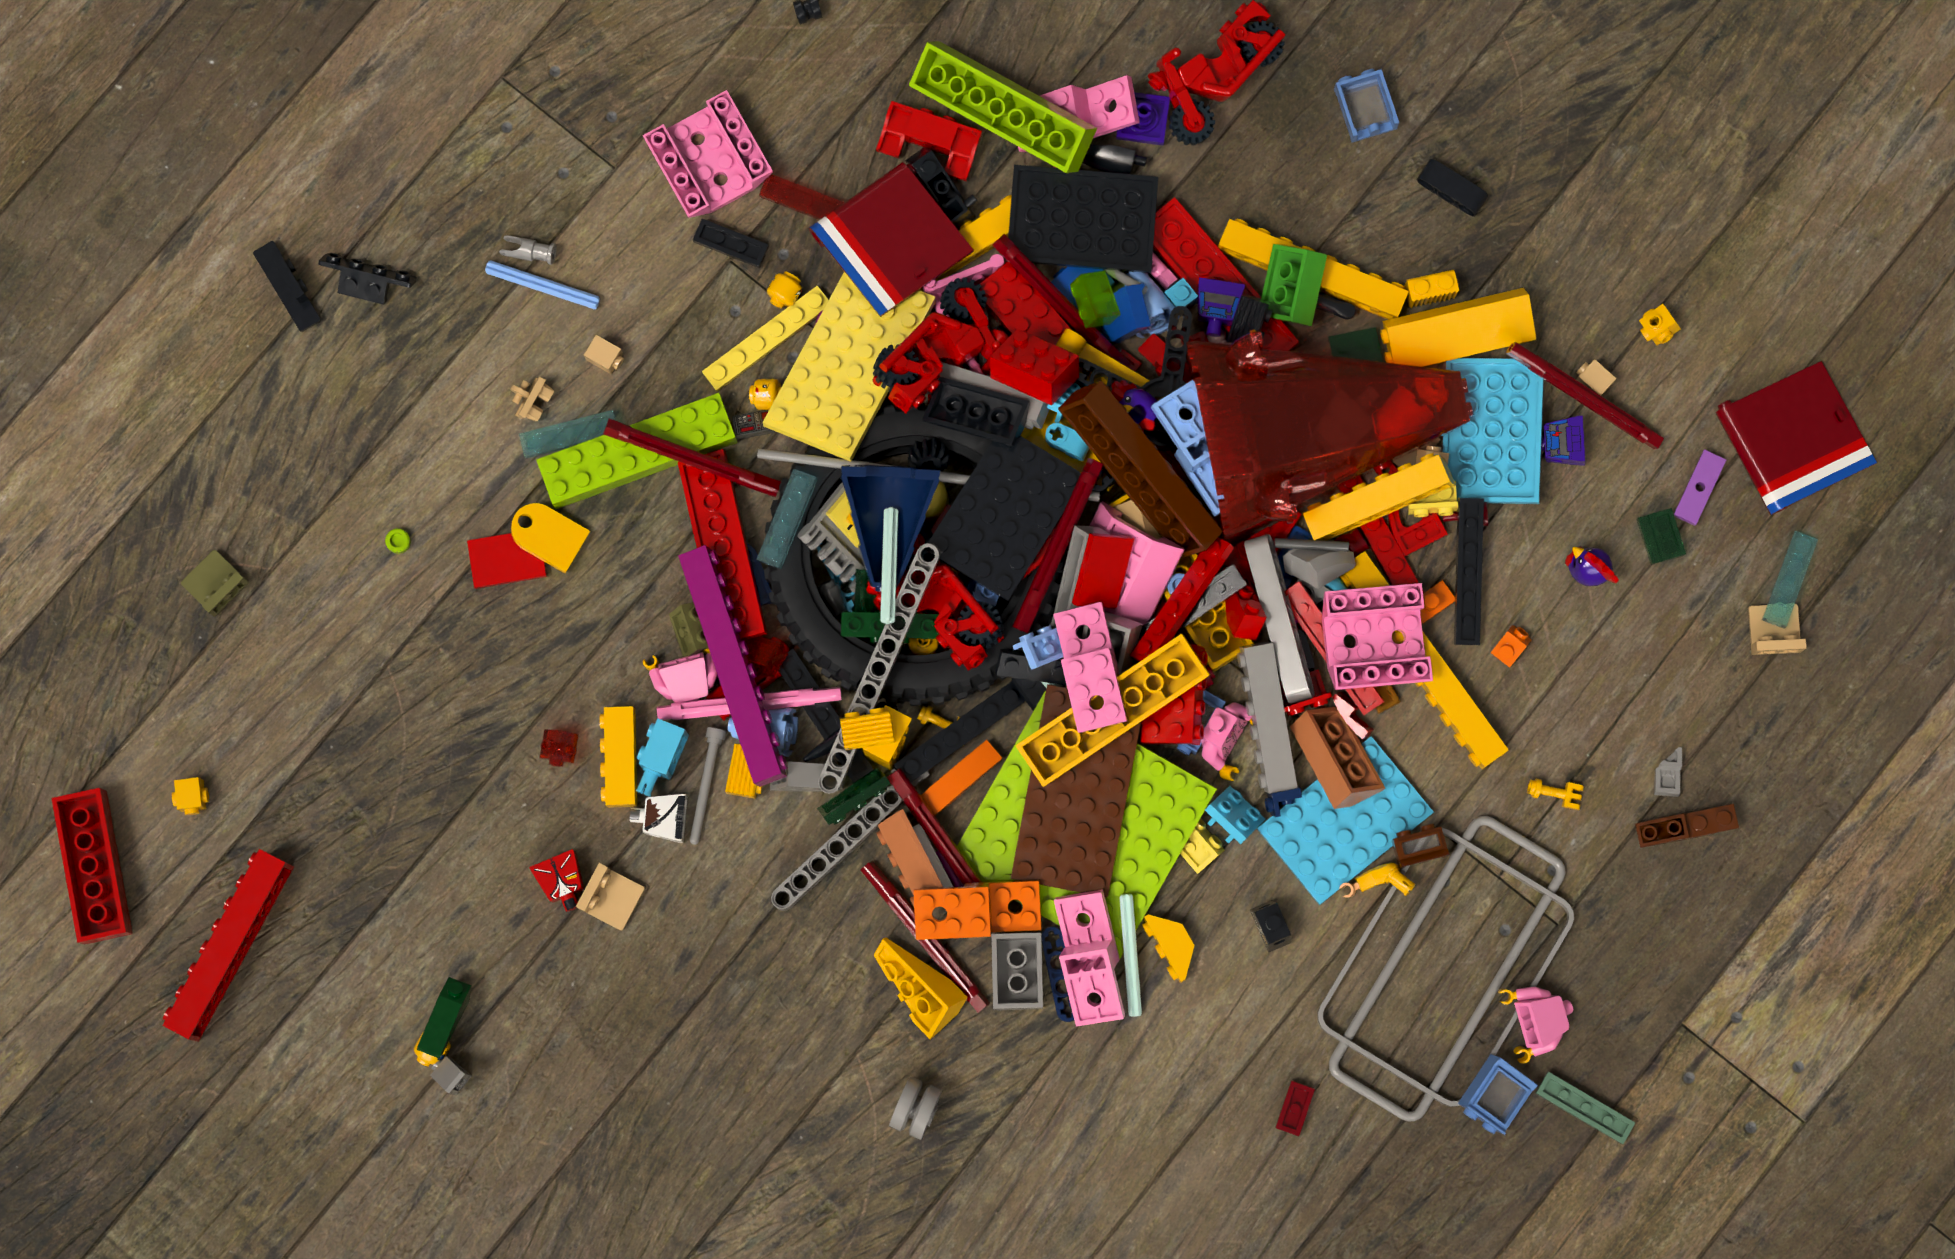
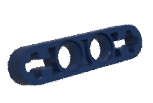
M1049 927L1043 931L1041 942L1056 1013L1061 1021L1072 1022L1074 1021L1073 1012L1070 1018H1067L1065 1014L1061 1015L1060 1010L1064 1009L1063 1001L1058 1003L1057 998L1068 997V992L1060 994L1055 989V985L1059 980H1065L1062 968L1056 970L1050 965L1051 958L1056 955L1060 956L1061 951H1054L1048 954L1047 949L1052 950L1050 941H1045V938L1049 936V932L1053 931L1054 935H1059V939L1056 940V947H1062L1063 950L1065 945L1062 932L1056 927Z

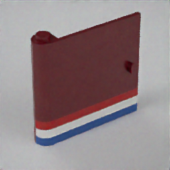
M903 162L809 227V231L815 241L821 247L825 246L880 317L974 252L970 244L916 178L917 173L910 164L906 165Z
M1822 361L1733 403L1731 400H1727L1717 406L1719 410L1715 414L1770 515H1774L1795 502L1877 463Z

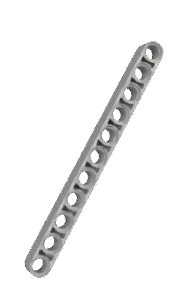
M926 543L917 550L896 599L895 616H902L905 619V627L899 630L893 626V623L885 624L847 713L854 712L856 707H862L865 709L866 715L870 714L869 710L875 709L939 562L941 553L937 545ZM930 547L935 551V558L932 561H926L922 557L924 548ZM920 570L924 572L925 581L922 584H917L913 581L912 575L914 571ZM911 593L914 595L916 601L912 607L904 605L902 600L904 594ZM885 639H892L895 642L896 648L893 652H887L883 648ZM880 661L885 664L886 671L883 675H878L874 672L873 665L875 662ZM866 684H871L875 687L876 695L870 698L864 694L863 689ZM841 728L818 780L819 788L828 794L836 792L841 787L857 749H844ZM841 752L845 754L847 759L845 765H838L834 761L836 753ZM827 775H832L836 778V787L829 788L825 785L824 779Z

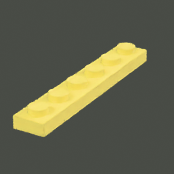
M818 286L814 287L798 299L793 306L786 308L702 371L703 375L718 392L816 319L819 313L824 310L829 301Z

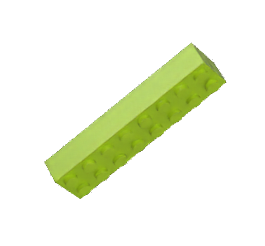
M940 41L926 43L909 83L910 87L1065 173L1079 171L1097 130V127Z
M719 393L629 425L634 429L702 454L711 453L738 443ZM606 435L536 459L555 509L674 467L679 462Z

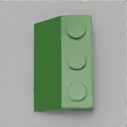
M1273 244L1261 299L1270 302L1269 308L1273 309L1270 318L1312 326L1327 259L1326 254Z

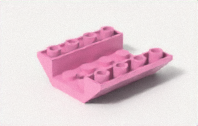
M727 90L707 100L706 108L666 129L663 124L642 135L688 218L709 214L753 191L773 173ZM694 135H703L705 137L704 142L701 145L693 144L691 141ZM720 174L728 178L727 183L722 186L714 183L715 177Z
M1102 501L1090 526L1100 527L1111 535H1125L1134 538L1117 608H1104V611L1142 623L1143 626L1151 620L1185 549L1165 537L1155 539L1122 520V512Z
M1422 583L1324 592L1322 612L1327 669L1335 690L1433 681L1430 656L1425 657L1420 610L1424 608ZM1394 631H1399L1403 634L1404 640L1401 644L1393 642L1392 633ZM1346 635H1351L1355 638L1356 645L1354 648H1348L1344 645L1343 640Z

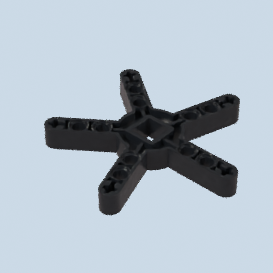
M1184 306L1175 307L1170 314L1161 377L1150 380L1142 387L1134 384L1137 389H1143L1150 393L1157 401L1187 384L1183 381L1192 314ZM1178 315L1183 316L1181 330H1176ZM1174 338H1179L1183 341L1184 345L1180 348H1175L1171 345L1170 341ZM1079 358V367H1082L1083 371L1079 373V378L1075 383L1082 388L1093 384L1097 377L1105 378L1107 381L1106 385L1111 391L1113 390L1112 383L1115 381L1125 380L1129 384L1132 383L1083 358ZM1176 362L1179 364L1180 369L1172 372L1167 368V364ZM1091 371L1092 374L1090 376V381L1088 382L1087 376H1089V372ZM1267 385L1203 395L1208 403L1216 401L1221 405L1219 411H1214L1219 419L1267 411L1271 408L1275 398L1273 389ZM1260 394L1267 398L1266 403H1262V400L1258 399ZM1249 395H1252L1251 400H1254L1252 406H1250ZM1240 397L1245 401V405L1243 407H1236L1232 400ZM1180 409V417L1183 420L1192 418V413L1189 409ZM1155 423L1153 430H1144L1145 435L1156 445L1157 450L1176 453L1178 448L1162 424ZM1104 465L1097 479L1098 481L1105 472L1106 476L1102 480V487L1096 485L1092 489V491L1100 492V495L1104 494L1116 482ZM1182 469L1196 497L1202 502V505L1205 508V510L1207 512H1211L1206 503L1204 502V500L1202 499V497L1200 496V494L1198 493V491L1196 490V488L1194 487V485L1192 484V482L1190 481V479L1188 478V476L1186 475V473L1184 472V470Z

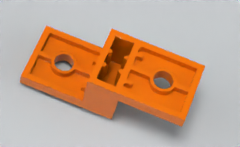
M1039 880L965 883L964 887L913 890L916 940L991 937L992 932L1041 930ZM1016 899L1022 903L1023 908L1020 912L1014 913L1010 911L1008 904L1011 900ZM936 907L945 908L947 911L946 918L937 920L933 916V910Z

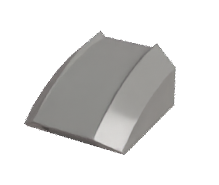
M1292 549L1283 556L1285 573L1293 575L1317 589L1350 571L1356 565L1354 553L1350 550L1349 552Z

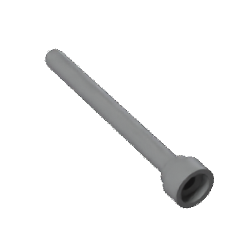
M707 727L705 737H707L709 746L690 835V842L693 845L698 844L700 840L718 746L721 745L722 741H725L726 731L717 728Z

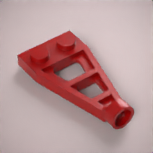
M1389 456L1372 464L1377 476L1384 474L1382 471L1388 468L1389 475L1398 472ZM1399 510L1387 515L1392 535L1404 557L1448 535L1437 513H1429V516L1422 517L1421 521L1409 527L1402 525Z

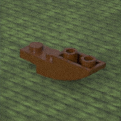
M1734 804L1635 823L1640 848L1739 829Z

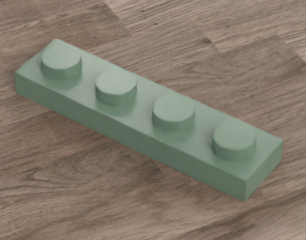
M1550 1072L1546 1073L1535 1092L1538 1096L1620 1144H1624L1635 1125L1634 1121Z

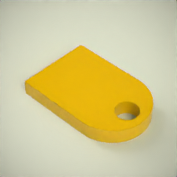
M539 503L528 504L520 508L514 515L511 523L512 537L520 548L565 574L590 533L588 529L550 507ZM521 516H528L532 521V525L528 528H523L519 525L518 519Z

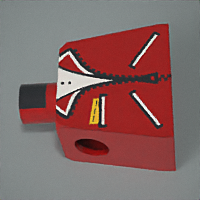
M571 849L529 867L550 902L554 903L561 900L566 912L577 908L578 901L575 893L584 890V885L575 850Z

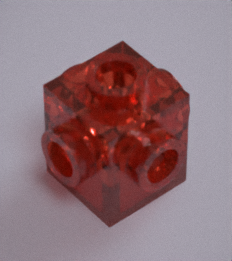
M544 729L540 759L549 760L548 765L563 767L564 763H574L579 734L562 730Z

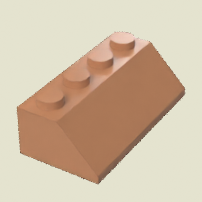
M1337 707L1306 710L1290 726L1334 809L1351 807L1385 789L1356 733L1344 721Z
M903 809L878 824L880 831L876 832L882 846L888 845L891 853L887 854L892 866H898L902 872V875L898 877L904 889L910 888L913 897L909 899L913 907L914 889L943 888Z

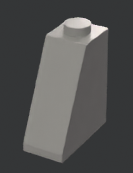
M787 762L788 769H785L787 777L771 782L770 791L823 792L819 788L818 780L825 764ZM827 775L824 779L827 787H836L837 780L834 776ZM845 777V779H844V781H843V784L841 785V787H840L837 791L843 790V786H844V784H845L846 777Z

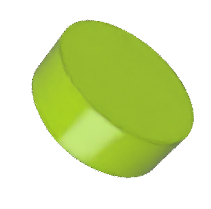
M397 528L388 532L385 543L391 552L401 554L409 549L411 539L406 531Z

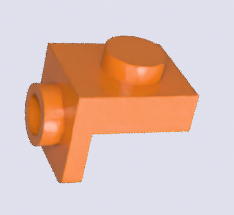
M1512 625L1491 651V654L1510 668L1531 642V638L1528 637L1529 634L1523 628Z

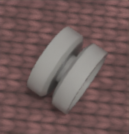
M910 1076L897 1103L889 1127L901 1132L905 1129L910 1118L912 1123L909 1128V1135L922 1140L939 1106L937 1103L942 1089L930 1085L926 1088L921 1098L919 1094L923 1086L922 1081Z

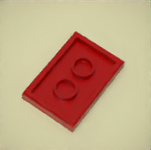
M511 533L467 540L475 589L547 577L545 562L520 548L515 543Z
M1089 533L1072 604L1087 606L1102 602L1104 608H1117L1134 538L1125 535Z

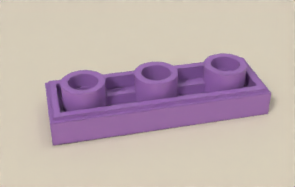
M1705 449L1703 450L1673 516L1694 526L1697 524L1726 459ZM1700 485L1703 491H1697L1695 486Z

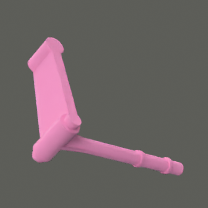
M999 254L991 256L989 261L939 281L934 279L923 287V292L936 297V303L933 308L937 313L943 314L944 309L940 308V298L949 282H954L956 278L962 281L964 277L967 278L969 283L971 279L974 280V285L977 286L1004 265V258ZM975 358L966 362L969 371L984 375L980 364L977 363Z

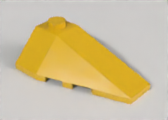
M888 938L882 939L874 953V957L887 979L895 983L900 992L897 996L901 1002L905 1000L912 1012L909 1016L914 1024L929 1039H932L959 1013L968 997L949 978Z

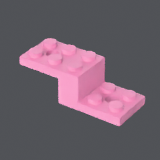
M1127 75L1088 89L1069 85L1040 95V97L1097 127L1093 138L1140 123L1132 77ZM1115 100L1116 108L1113 112H1110L1109 105L1111 101ZM1018 147L1019 152H1027L1024 149Z
M1098 602L1053 614L1064 657L1061 660L1078 733L1127 722L1117 675L1120 674L1103 603ZM1086 625L1090 628L1088 638L1080 639L1078 637L1077 630L1080 626ZM1094 696H1101L1104 700V705L1101 709L1094 710L1090 705V701Z
M1103 889L1056 897L1054 904L1065 945L1059 959L1076 1026L1124 1019L1125 1012L1114 970L1120 958ZM1086 913L1090 917V923H1081L1078 919V914ZM1092 992L1098 993L1101 997V1002L1093 1003L1089 999V994Z

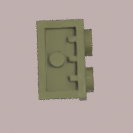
M213 550L181 581V585L214 617L249 583L216 550Z
M694 602L682 604L669 614L683 657L709 649Z

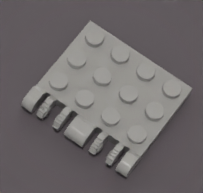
M841 483L813 519L798 533V538L804 544H807L811 550L816 549L826 539L828 543L823 545L817 556L821 560L825 559L824 564L835 575H840L839 578L843 583L850 580L858 571L860 575L853 580L849 588L853 593L855 592V595L862 602H865L872 594L866 591L869 579L859 548L855 547L826 515V512L845 492L843 483Z

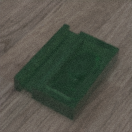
M1672 508L1636 519L1651 565L1686 555Z

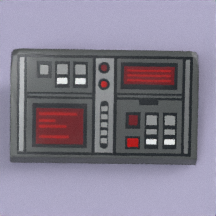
M769 410L732 416L736 439L740 440L775 433L776 431L763 426V421Z

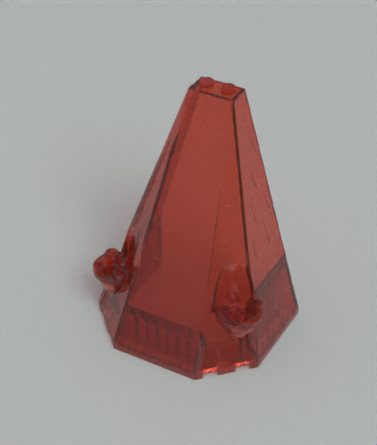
M1255 329L1249 330L1248 334L1238 338L1231 345L1197 340L1186 342V356L1191 380L1194 379L1216 493L1217 496L1223 495L1224 497L1223 499H1218L1220 510L1219 522L1220 528L1223 531L1222 538L1230 544L1275 521H1286L1287 524L1293 523V519H1296L1298 516L1297 510L1470 422L1469 417L1473 416L1471 403L1466 402L1464 394L1468 392L1466 378L1461 379L1460 371L1293 351L1263 349L1261 331L1256 332Z

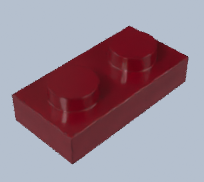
M1291 1081L1275 1128L1299 1137L1315 1089Z

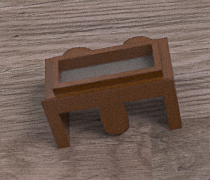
M1429 824L1420 827L1421 832L1411 834V830L1396 833L1397 838L1392 840V845L1399 868L1403 869L1409 865L1425 863L1440 857H1448L1450 853L1447 849L1442 827L1435 828V824Z

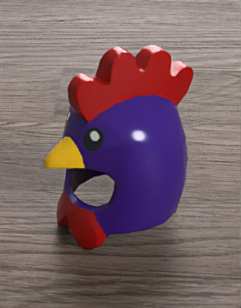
M1125 380L1113 382L1111 393L1126 408L1131 418L1140 425L1143 433L1145 434L1144 430H1153L1155 427L1154 420L1157 417L1152 411L1151 406L1158 401L1147 391L1137 389L1133 383L1129 384Z
M1573 547L1572 553L1565 559V564L1568 566L1572 577L1584 586H1598L1606 581L1617 584L1619 581L1612 571L1613 566L1609 555L1600 548Z

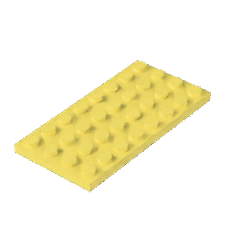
M844 272L763 421V426L851 462L889 392V386L883 389L881 385L876 386L872 381L875 370L873 366L879 353H881L882 349H887L889 345H893L894 349L897 344L900 345L929 316L936 303V297L918 290L880 317Z

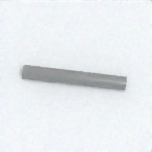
M1104 270L1109 276L1126 286L1142 284L1119 270ZM1144 286L1142 290L1143 295L1147 292V286Z

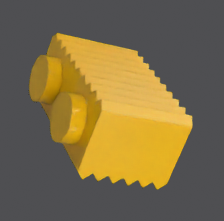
M1454 270L1407 279L1404 285L1405 290L1409 291L1407 300L1410 308L1413 306L1417 307L1418 305L1422 306V304L1427 305V303L1431 304L1432 302L1436 303L1437 301L1441 302V300L1455 299L1459 291Z
M884 708L869 710L870 714L860 716L859 712L846 713L845 718L840 719L844 749L853 750L895 743L890 711L885 712Z
M734 744L725 792L726 794L756 799V794H761L763 786L759 787L753 783L741 744Z

